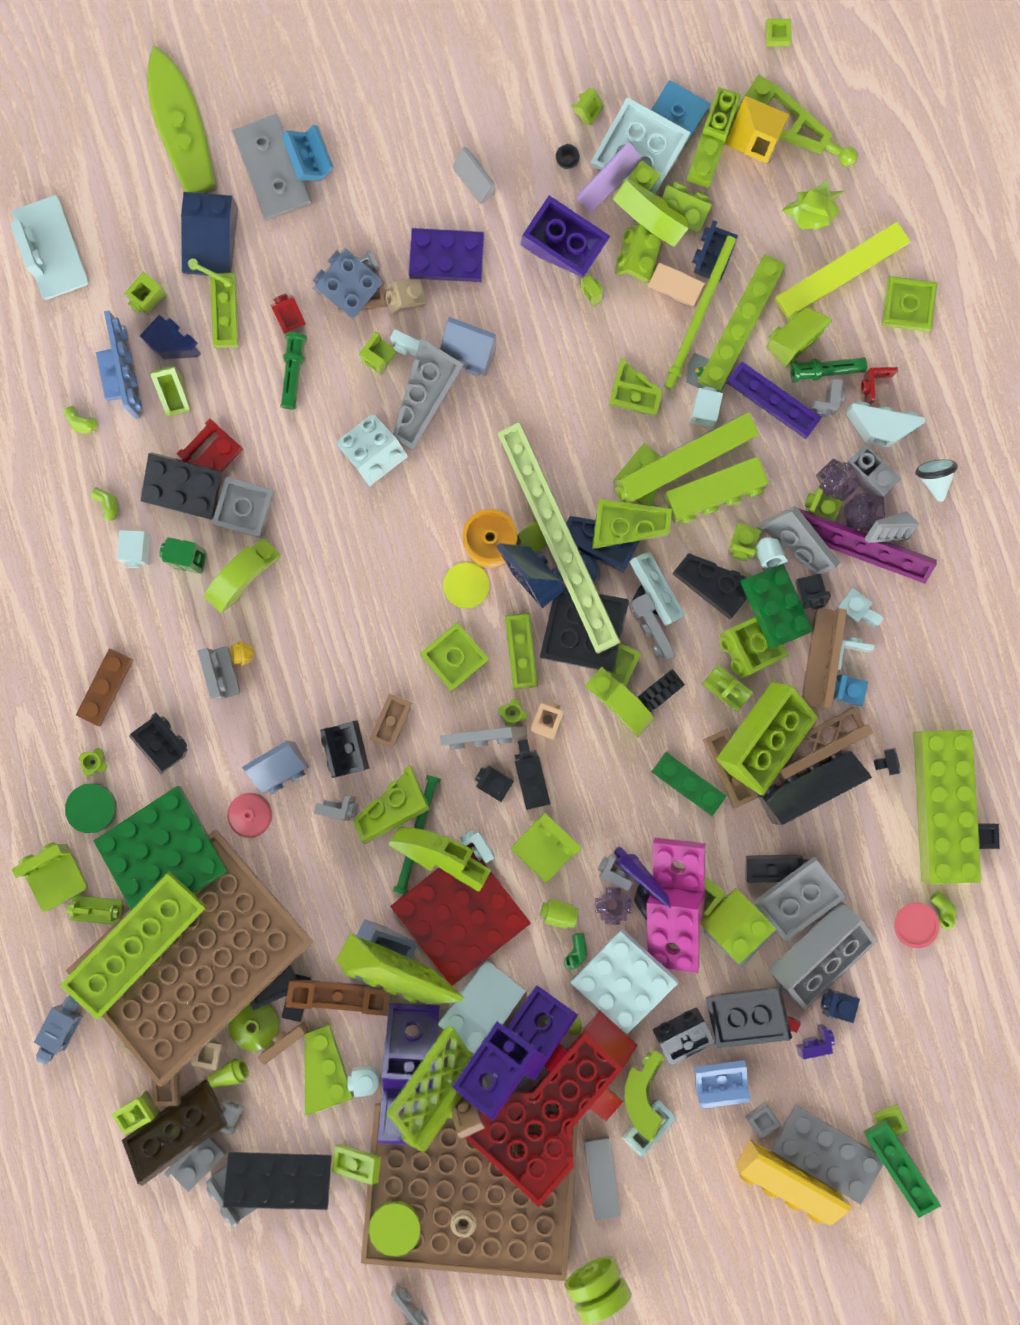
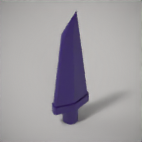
M618 847L614 851V855L618 858L616 864L660 902L671 909L667 893L641 863L639 858L635 854H627L622 847Z

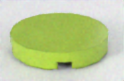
M390 1201L384 1203L376 1209L370 1220L369 1235L372 1244L378 1251L387 1256L397 1257L408 1253L419 1240L421 1229L419 1215L413 1207L405 1202Z

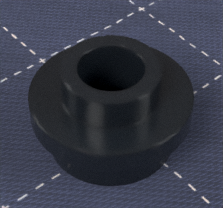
M571 144L561 146L556 152V162L563 169H572L579 162V151ZM569 155L572 159L565 160L563 157Z

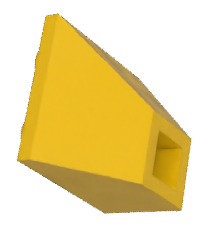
M745 96L725 145L764 163H769L790 114Z

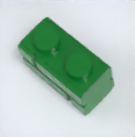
M168 537L165 543L161 544L159 556L164 563L176 570L197 574L203 572L207 553L206 550L195 542L181 541L180 539Z

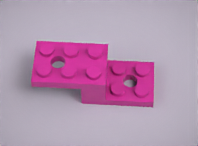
M655 837L653 841V877L667 893L671 909L650 893L647 901V952L666 969L698 973L700 967V923L705 910L706 843ZM680 861L685 865V868H677L673 862ZM667 943H675L680 948L673 949Z

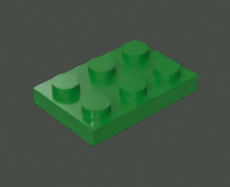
M784 564L740 581L769 649L813 632Z

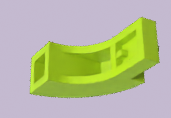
M264 538L252 547L247 546L220 571L208 587L204 598L222 614L239 600L246 587L259 574L279 560L281 554Z
M603 667L584 685L637 738L653 722V715L642 702Z
M655 1050L652 1054L648 1053L641 1063V1067H643L642 1072L633 1067L631 1068L625 1086V1103L631 1122L637 1131L652 1143L666 1121L653 1109L649 1098L650 1085L665 1060V1057Z

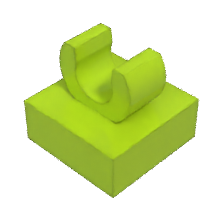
M588 88L585 93L578 95L580 98L578 103L571 106L574 112L581 117L583 123L591 126L604 108V105L596 90Z

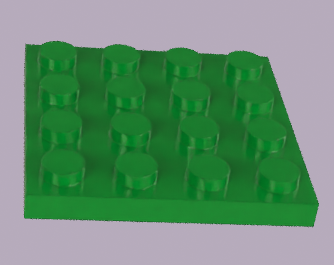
M180 786L174 787L93 840L131 910L169 871L193 894L229 871Z

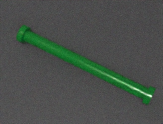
M427 775L425 780L428 781L424 796L430 808L437 783L440 784L441 779ZM429 810L417 816L414 828L424 830ZM405 856L397 886L393 888L394 892L406 895L408 892L406 888L414 861Z

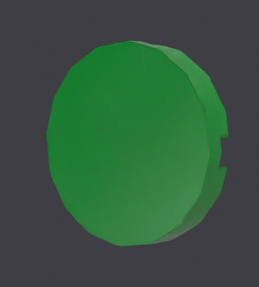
M83 784L69 794L65 803V816L69 824L77 831L98 833L106 829L114 821L117 808L116 800L113 793L105 786Z

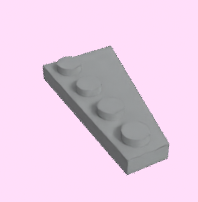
M422 338L419 342L393 435L399 442L413 450L463 366V363Z

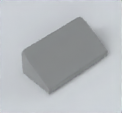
M463 147L453 164V169L481 204L494 195L495 183L467 147Z

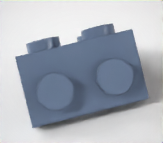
M345 248L341 252L336 250L328 260L331 265L326 271L321 269L312 281L316 284L312 289L319 295L323 294L349 317L354 318L380 287L382 280Z

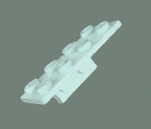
M57 195L12 210L14 222H11L10 225L26 269L35 277L40 294L44 300L89 284Z

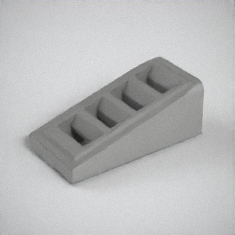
M907 511L875 521L865 540L868 543L907 541L919 523Z

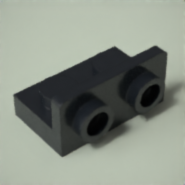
M697 1007L685 1011L683 1014L653 1029L670 1066L716 1044L706 1021Z

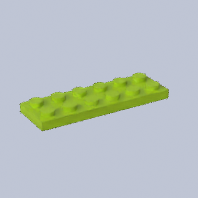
M169 871L59 986L95 1019L99 1020L207 906Z

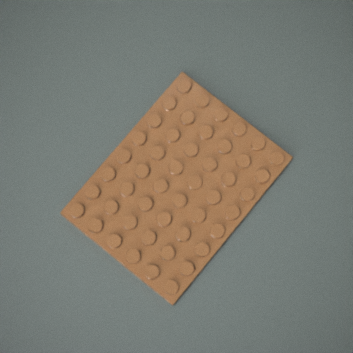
M213 830L209 837L229 871L194 894L207 907L102 1016L158 1087H163L314 942L218 830ZM131 909L66 970L69 975L129 914Z
M375 1104L371 1154L380 1156L381 1162L378 1183L374 1185L368 1184L361 1264L566 1281L578 1122L572 1128L574 1167L543 1204L538 1207L465 1138L460 1139L456 1133L453 1118H447L425 1153L411 1145L379 1144L378 1132L381 1104ZM537 1123L535 1125H529V1132L531 1134L534 1131H536L537 1133L541 1131L539 1129L540 1124ZM514 1143L512 1145L513 1153L517 1151L523 1152L521 1143L518 1145ZM390 1201L405 1202L413 1207L419 1215L421 1226L419 1240L415 1247L408 1253L397 1257L387 1256L378 1251L372 1244L369 1235L370 1220L374 1212L381 1205ZM459 1210H468L476 1218V1229L468 1237H458L451 1229V1218ZM461 1219L459 1221V1224L461 1226H467L468 1221L466 1219Z

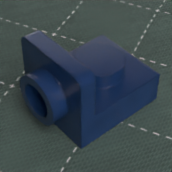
M828 988L827 994H824L821 1000L822 1013L829 1018H837L854 1023L860 998Z

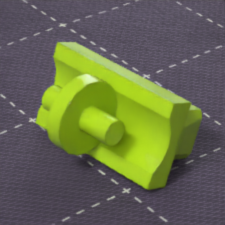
M719 665L715 666L701 684L736 712H739L744 703L753 694L749 688Z

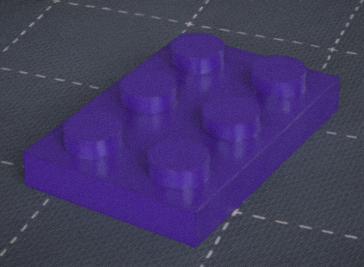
M412 228L409 279L482 282L484 232Z

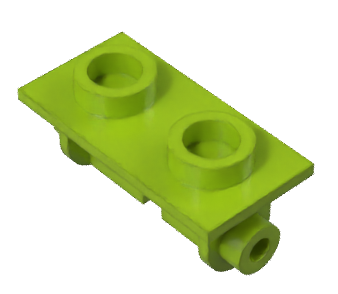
M77 895L72 898V904L67 905L66 913L70 914V921L114 925L122 916L123 900Z

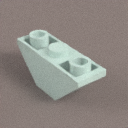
M866 402L852 403L846 411L847 417L865 443L884 447L894 445L917 430L925 423L926 419L919 417L915 412H894L893 408L870 407V404Z

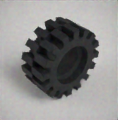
M672 669L641 693L638 699L652 712L678 692L685 684Z

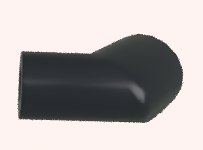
M639 884L635 893L634 903L645 920H647V901L650 892Z

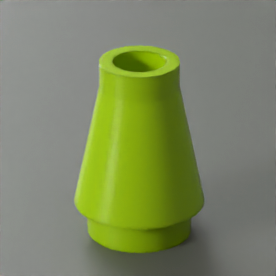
M241 1058L238 1060L232 1059L217 1071L209 1074L210 1086L215 1089L243 1083L244 1079L249 1076L247 1064Z

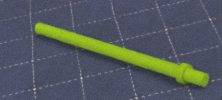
M727 236L673 366L669 367L667 371L669 375L664 384V387L673 390L678 377L682 376L683 372L681 369L736 242V238L732 236Z

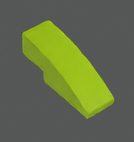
M628 178L625 179L613 196V200L633 219L673 247L688 230L687 217L669 208L666 200Z

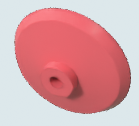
M244 793L232 801L228 808L227 818L230 827L235 833L242 837L252 838L261 835L267 830L272 820V810L268 801L261 795Z
M910 903L902 907L897 913L894 921L895 933L898 939L906 946L924 948L936 939L939 933V919L934 910L922 903Z

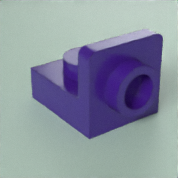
M823 1024L817 1025L820 1040L816 1037L802 1040V1044L796 1045L798 1055L805 1060L833 1054L832 1046L835 1045V1039L832 1030H828Z

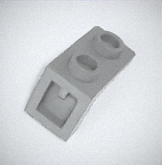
M396 1283L392 1287L391 1296L410 1321L405 1325H428L426 1314L420 1308L417 1310L412 1303L413 1299L408 1290L401 1288Z

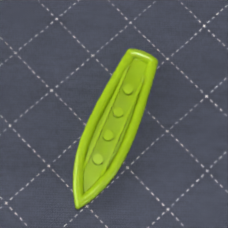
M154 45L152 46L148 62L147 86L155 124L184 191L207 193L216 187L206 134L195 97L178 66L168 55Z

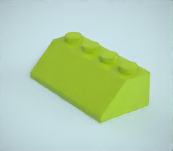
M771 682L716 760L731 776L758 794L764 795L818 719V716L793 686Z

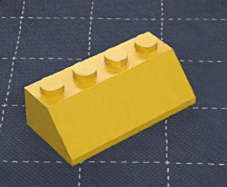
M749 1140L735 1166L740 1174V1179L752 1186L754 1183L763 1187L762 1191L775 1199L777 1196L785 1200L784 1203L797 1212L799 1209H802L808 1213L807 1216L820 1225L822 1221L830 1226L847 1214L852 1207L842 1193L752 1140Z

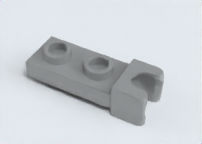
M646 593L631 601L629 607L636 620L641 618L643 622L640 624L641 629L646 637L650 636L653 640L654 645H652V649L657 658H662L665 662L676 656L653 614L656 608L649 595Z

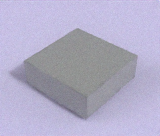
M766 1102L745 1116L761 1140L782 1126Z

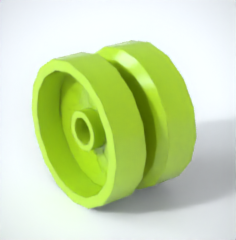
M611 1256L600 1257L586 1263L573 1272L565 1282L564 1287L570 1299L576 1302L575 1309L581 1321L585 1324L598 1323L608 1319L620 1311L631 1299L632 1293L624 1278H620L621 1271L615 1259Z

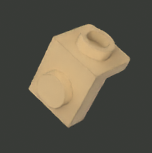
M421 280L395 281L385 292L386 303L390 307L391 314H397L402 308L423 307L427 303Z

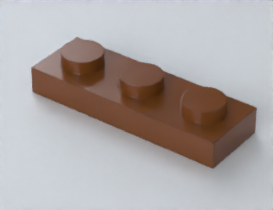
M109 648L76 716L96 726H101L134 659Z

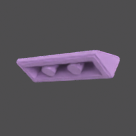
M627 142L576 196L577 200L592 213L642 160L640 154Z

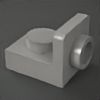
M612 854L608 858L604 856L598 867V870L601 871L599 876L629 891L633 883L627 879L629 874L615 868L614 872L610 871L616 856Z

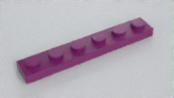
M799 509L830 549L926 584L937 565L936 559L891 542L868 543L865 540L867 534Z

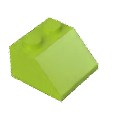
M807 307L801 313L795 311L786 320L788 324L785 327L781 328L778 326L768 336L770 340L766 348L786 368L822 336L832 322L830 317Z
M737 888L725 897L709 916L704 917L700 923L738 964L747 958L776 930L771 922Z

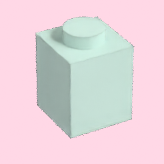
M713 387L699 388L695 395L689 423L713 428L717 422L723 393L717 392V389Z
M119 530L117 560L125 563V567L140 568V564L148 565L151 536L142 531Z

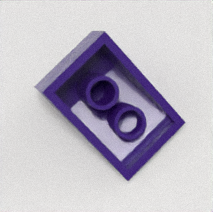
M549 195L523 233L520 245L540 259L584 278L609 240L610 235Z

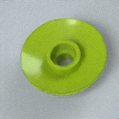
M249 1003L229 1023V1033L234 1043L240 1048L247 1051H259L268 1047L272 1043V1039L278 1034L279 1018L271 1005L267 1004L253 1011ZM254 1023L256 1031H250L248 1024Z

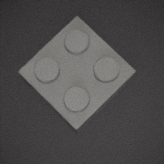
M225 477L212 524L261 538L275 491Z

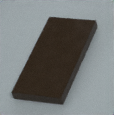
M204 1080L181 1097V1104L178 1106H168L153 1120L122 1139L137 1184L143 1186L227 1125L225 1116L209 1081Z

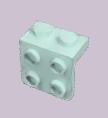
M370 415L336 443L369 486L408 457L396 437L376 415Z

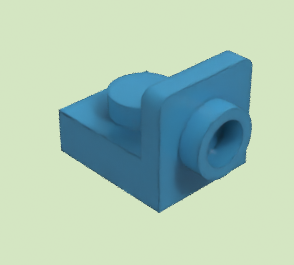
M845 674L837 675L833 700L863 706L868 681L847 677Z

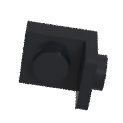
M821 574L796 580L795 583L803 609L811 608L812 610H818L828 604L831 594L830 591L826 592Z
M488 766L487 769L482 767L474 779L478 782L476 788L500 802L503 801L514 782L491 766Z

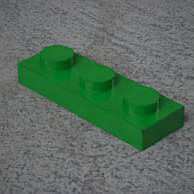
M667 752L662 755L651 773L710 816L715 814L727 797Z

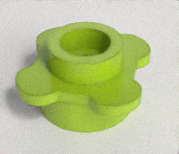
M512 699L509 704L500 706L498 709V713L505 719L507 727H514L515 723L527 719V712L522 710L518 699ZM511 711L515 712L514 716L510 714Z
M96 748L93 752H83L80 754L79 760L81 761L84 775L92 776L94 772L106 771L107 764L103 760L104 752L102 749Z

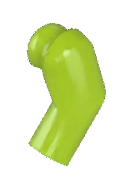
M74 406L63 410L74 431L88 434L98 428L95 418L90 417L87 419L80 417Z
M936 891L929 900L939 908L940 926L945 930H950L956 923V907L939 891Z

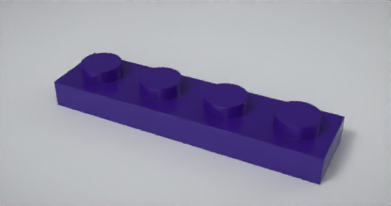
M741 361L726 382L804 439H807L822 418L743 361Z

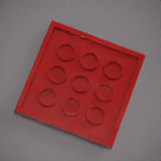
M468 844L467 847L472 849L471 844ZM473 852L470 857L488 868L483 860L479 861ZM437 868L409 890L406 895H403L390 905L451 986L531 924L530 920L492 871H490L483 887L478 892L441 868Z

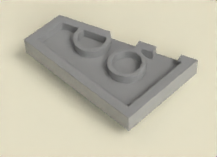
M796 506L760 522L757 526V529L761 530L762 533L767 531L774 538L778 539L782 546L785 545L794 552V558L816 575L833 570L840 563Z
M506 727L440 735L441 745H450V750L465 748L464 743H473V747L487 746L488 741L497 740V744L512 743V738L528 737L527 727Z

